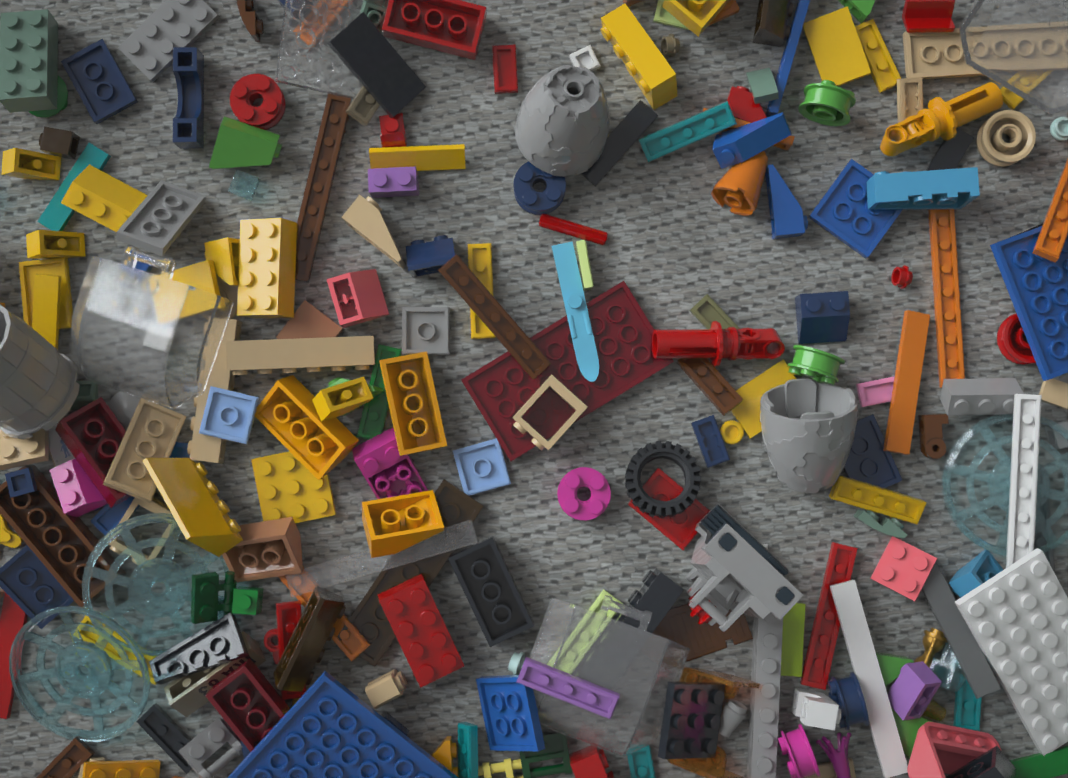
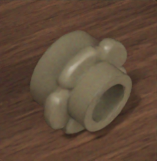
M669 34V36L662 37L661 52L663 56L674 57L680 50V42L678 38H674V34Z

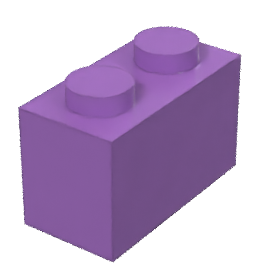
M416 166L368 169L369 194L372 198L419 196Z
M923 661L906 663L901 668L897 680L890 686L888 693L890 705L903 721L920 718L942 681Z

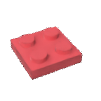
M892 536L870 579L916 602L938 559Z

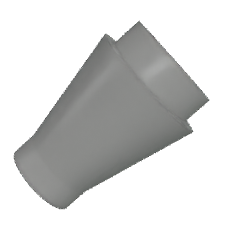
M730 699L728 703H725L719 727L721 735L729 738L747 716V707L734 699Z

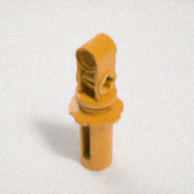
M988 82L946 102L941 97H935L928 102V109H922L917 115L910 116L904 121L889 126L881 141L880 149L887 156H896L906 150L918 147L926 141L933 142L939 137L945 141L951 140L957 134L956 128L1000 109L1003 105L1002 93L995 83Z

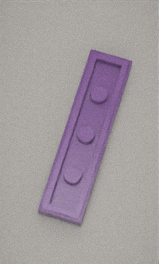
M528 657L525 658L517 679V683L608 719H611L620 694Z

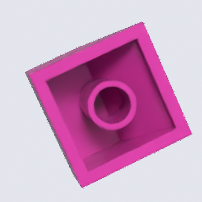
M76 459L69 460L49 470L64 514L80 517L108 504Z

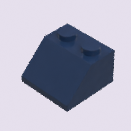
M448 235L434 237V241L426 243L424 240H415L410 242V246H405L407 267L412 277L440 273L438 269L456 255L453 237L448 238Z
M848 291L799 294L795 297L798 344L847 341L850 319Z

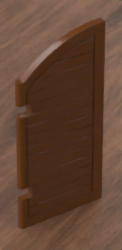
M687 603L670 609L640 651L665 670L676 666L674 658L681 656L682 662L685 663L727 648L725 641L731 638L734 645L751 640L753 637L744 613L723 632L717 622L712 626L705 622L699 625L700 618L697 615L690 616L692 610ZM729 609V612L725 616L727 617L732 612V610Z

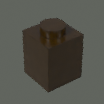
M44 126V131L39 137L40 150L49 155L76 160L80 136L73 131Z

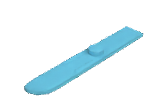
M573 241L553 245L551 247L576 360L584 378L589 382H594L599 374V359Z

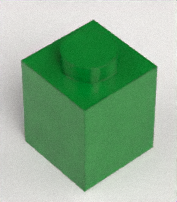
M243 586L235 588L233 592L232 613L248 615L261 613L264 588Z

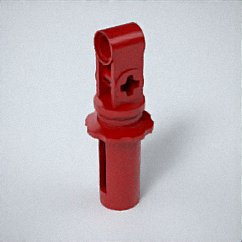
M717 321L711 323L710 329L654 330L652 335V353L655 359L710 358V362L714 367H718L722 359H728L729 361L757 358L776 359L785 351V346L775 329H736L735 327L722 329L720 322Z

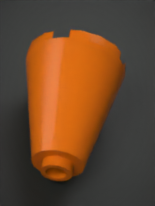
M765 151L756 154L744 162L733 165L715 184L711 194L721 207L726 204L732 207L730 212L742 216H750L756 210L768 164V157Z

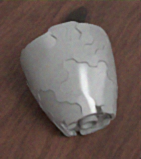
M563 65L544 75L525 96L515 125V138L521 153L535 167L554 176L565 177L566 175H578L587 171L599 159L609 133L610 111L604 88L595 74L586 67Z
M810 378L788 380L785 384L766 391L760 400L762 436L770 463L779 481L783 485L787 484L789 489L805 493H816L821 487H824V489L830 488L840 476L854 440L859 409L858 400L853 391L848 388L843 389L834 385L817 383L816 380Z

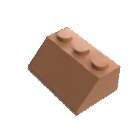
M293 517L239 525L241 528L239 534L243 541L222 555L229 571L235 572L237 583L297 574L303 571L301 535Z

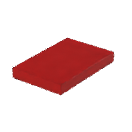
M657 468L642 486L650 497L659 501L675 499L683 491V488L660 468ZM632 499L628 503L631 508L682 550L687 547L698 533L695 530L696 524L710 511L695 499L689 508L681 514L678 513L674 517L666 516L665 518H659V516L651 517L649 513L641 512L638 506L635 507L633 505Z

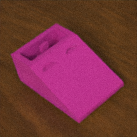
M393 427L352 449L354 461L377 499L429 491L410 454L399 456Z

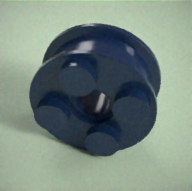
M528 161L518 169L514 177L515 199L519 206L530 214H549L556 210L563 202L566 189L565 177L547 173ZM540 182L545 184L546 189L543 192H536L533 186Z
M850 672V677L837 680L835 677H831V681H828L830 689L829 698L839 705L838 709H841L839 728H845L848 731L852 725L864 723L865 726H868V711L855 673Z

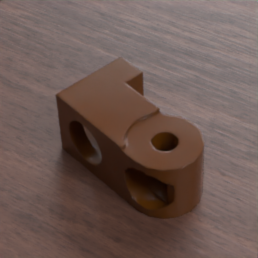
M918 415L921 453L927 458H941L946 453V444L942 440V424H949L948 415Z

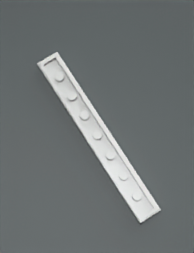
M1014 394L1006 568L1034 551L1042 395Z
M855 580L831 585V593L852 667L866 703L869 727L883 776L890 778L908 773L907 761Z

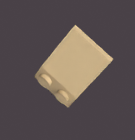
M359 195L344 213L342 219L350 228L404 269L406 264L381 214L382 209L379 207V204L369 196L365 199Z

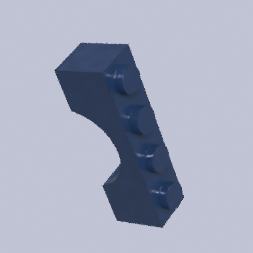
M173 47V73L178 91L177 113L173 118V143L180 149H204V55L197 47Z

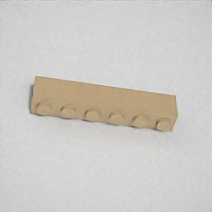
M208 316V322L204 323L203 335L206 336L205 345H202L200 350V359L203 362L202 369H199L197 373V383H200L199 392L194 396L196 414L192 417L190 426L193 431V437L189 441L187 453L190 454V459L224 463L227 440L200 434L199 430L210 387L233 391L235 375H233V370L227 371L226 341H240L242 322L236 319Z
M374 336L226 341L227 371L233 370V375H246L248 370L257 369L258 374H271L272 369L282 368V373H295L297 368L306 367L307 372H320L321 367L331 366V371H344L345 366L355 365V370H369V365H375Z

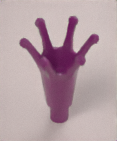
M838 732V748L836 750L831 741L827 740L825 736L821 739L827 747L820 740H817L816 744L820 745L829 757L836 777L851 778L848 746L852 734L848 732L847 736H843L841 741L842 734Z

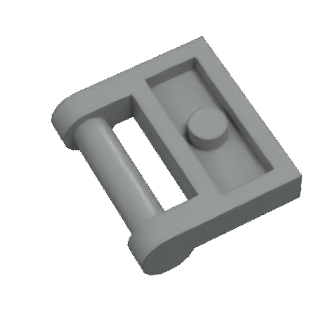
M219 718L178 751L200 778H212L237 755L241 756L243 754L241 743L235 739ZM227 742L231 748L205 770L201 764Z

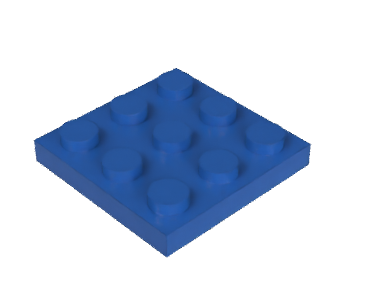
M850 159L808 218L866 259L903 209H868L866 182L874 174L853 159Z
M519 675L482 676L476 678L490 750L538 752L545 749L534 690L517 683Z

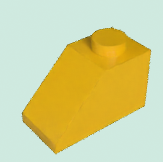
M20 148L3 151L1 175L21 179L60 180L61 157Z
M37 230L26 234L27 258L52 259L86 256L84 233Z
M227 237L205 242V259L213 260L216 274L228 285L238 286L240 239Z
M363 376L322 389L312 401L321 422L352 411L371 401L373 396Z

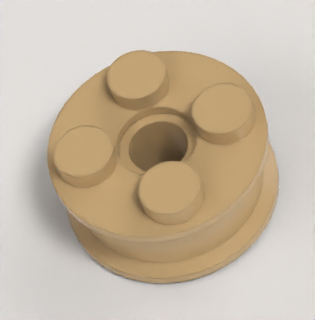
M1000 111L986 120L979 128L976 137L977 149L980 155L992 165L1000 167L1013 165L1025 158L1033 149L1036 140L1035 128L1030 119L1018 111ZM1002 133L1009 136L1010 143L1003 141Z

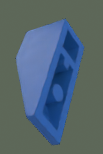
M782 112L716 134L712 150L721 169L748 160L787 138L792 132Z
M768 165L765 178L772 238L800 237L808 229L807 216L803 215L801 206L774 165Z

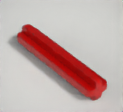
M542 214L539 220L540 227L600 245H605L608 237L607 232L547 214Z

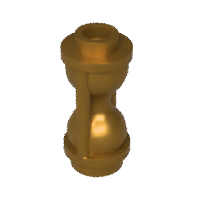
M931 627L930 632L924 631V654L917 657L914 662L923 661L934 673L935 664L933 657L944 648L945 642L947 643L948 641L944 638L945 635L942 631Z

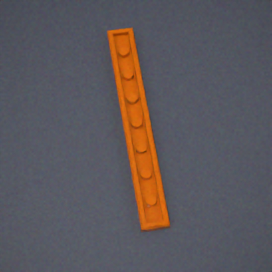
M928 209L939 387L942 388L944 379H965L954 209Z

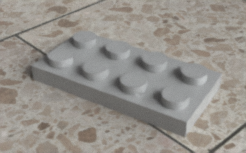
M166 0L118 49L150 81L154 82L173 63V47H190L220 17L203 0Z
M161 180L120 227L116 234V240L163 256L204 205L205 196Z

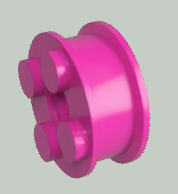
M580 467L571 470L562 478L558 486L557 497L562 510L567 515L577 520H591L600 516L606 510L610 502L611 491L608 481L599 471L588 467ZM587 487L590 490L591 496L587 501H581L577 497L579 488Z
M798 724V729L787 733L781 730L778 744L782 754H787L790 760L787 762V768L791 778H806L815 774L817 777H821L812 747L802 725Z

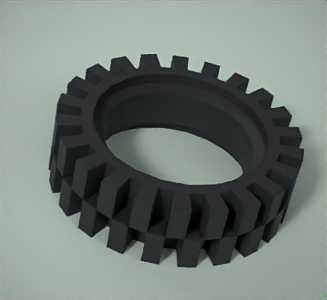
M656 441L655 444H647L643 449L641 447L631 458L625 473V488H627V495L629 498L631 497L633 505L635 507L638 506L641 512H647L649 516H659V518H665L666 516L674 517L676 514H681L689 508L701 487V476L699 474L701 470L696 465L697 460L695 457L689 455L690 451L687 449L683 450L679 444H676V446L672 445L670 441H666V443ZM669 459L675 462L683 471L685 486L682 493L675 499L669 501L655 500L644 491L640 480L641 472L645 465L652 460Z

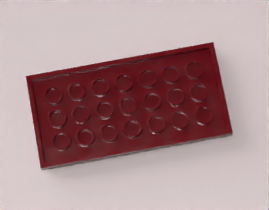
M625 281L586 303L599 359V374L596 381L589 382L580 372L567 315L530 337V340L551 363L534 380L508 351L461 379L510 461L536 447L531 442L534 438L528 432L523 435L513 426L516 422L513 416L551 374L587 406L586 410L575 421L577 422L674 362L673 359H655L653 357L652 335L654 328ZM549 387L521 418L547 440L557 433L575 413V410Z

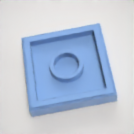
M211 386L199 433L248 445L259 397Z
M497 438L453 450L462 488L467 495L470 496L511 484L502 448Z

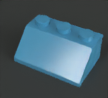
M985 549L959 569L949 584L954 593L961 598L1003 571V569L988 549Z

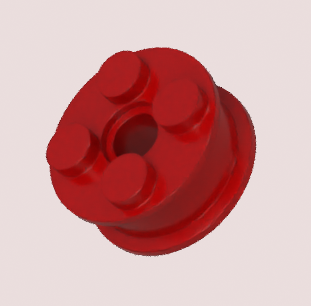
M246 75L235 83L230 93V106L233 113L240 122L267 130L277 125L285 113V97L277 83L266 75ZM258 98H262L263 103L258 107H254L253 102Z
M1017 313L1010 315L1001 323L997 332V344L1000 352L1006 359L1016 364L1036 363L1029 344L1023 339L1024 331Z

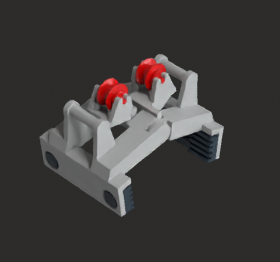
M719 503L696 524L695 530L702 536L697 540L690 562L694 568L686 576L689 582L693 581L694 583L686 593L689 595L688 606L692 610L690 616L697 615L700 618L699 625L705 622L712 626L717 622L720 625L719 628L724 632L743 613L761 619L771 613L776 619L781 620L801 599L803 594L785 578V575L788 574V568ZM729 609H731L732 612L726 617L725 615L729 612Z

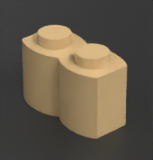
M393 669L369 682L365 687V692L373 708L377 709L403 695L407 681L401 671L397 672L396 669Z

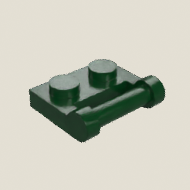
M565 730L543 734L545 749L541 751H519L524 778H538L565 773V775L573 774ZM563 759L561 764L530 769L529 763L544 760Z

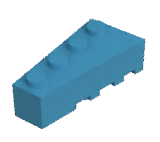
M978 167L916 172L905 171L900 173L881 171L875 173L866 182L868 209H962L980 196Z

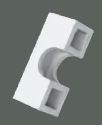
M795 688L791 712L795 716H799L800 721L804 725L835 730L836 724H839L841 719V709H838L839 705L826 694Z

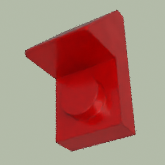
M398 113L393 118H390L389 115L379 116L382 148L407 147L403 113Z

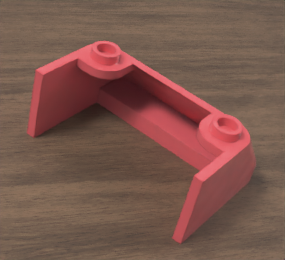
M928 721L918 729L907 767L909 778H946L944 773L951 774L995 746L1000 748L999 743L989 733Z

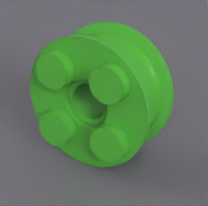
M829 80L805 86L804 95L806 97L798 108L802 116L827 126H844L850 122L849 110L856 102L855 94L852 91L838 87Z
M802 345L793 346L796 352L792 363L787 364L789 368L788 373L800 377L802 375L808 376L810 379L816 380L817 383L835 385V383L839 382L837 378L840 365L845 364V360L815 348Z

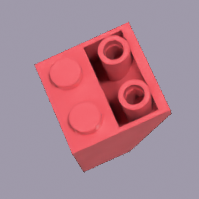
M376 269L349 272L327 279L339 324L343 328L390 315Z

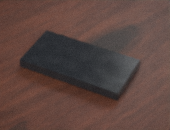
M364 12L327 43L390 118L396 116L426 88Z

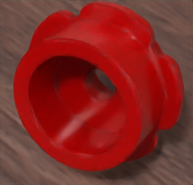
M908 266L896 267L893 270L891 280L894 286L904 289L907 285L911 284L913 274L909 271Z

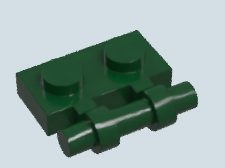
M226 571L225 580H219V575L216 572L192 575L191 622L193 624L217 621L218 611H223V616L230 612L232 613L233 592L237 588L235 572ZM219 591H224V600L218 601Z

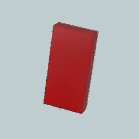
M516 44L492 46L495 94L518 93Z

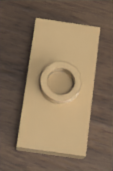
M923 77L897 79V116L899 123L910 116L917 115L923 109Z

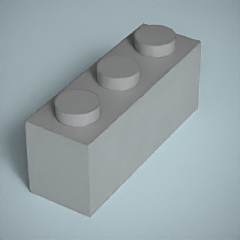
M1016 378L944 379L940 400L947 415L1013 414L1014 394L1024 393Z

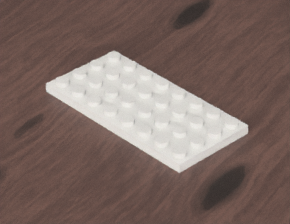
M1037 548L955 601V604L1036 748L1044 756L1068 742V597L1045 554Z

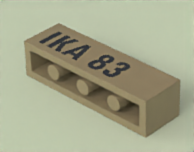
M244 631L241 632L249 656L172 681L164 687L169 705L185 717H188L209 702L205 695L214 685L249 658L257 667L266 661L259 643Z

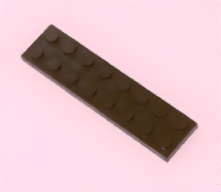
M445 479L434 493L443 521L444 531L393 554L349 618L351 624L353 623L359 630V633L371 644L359 656L374 667L396 637L379 602L378 594L419 574H422L429 588L484 507V505ZM345 625L341 631L348 630L347 626Z

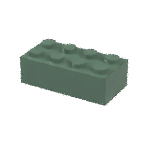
M48 9L1 13L0 102L10 113L57 109V21Z

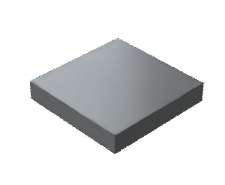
M402 307V355L426 351L428 355H450V307Z

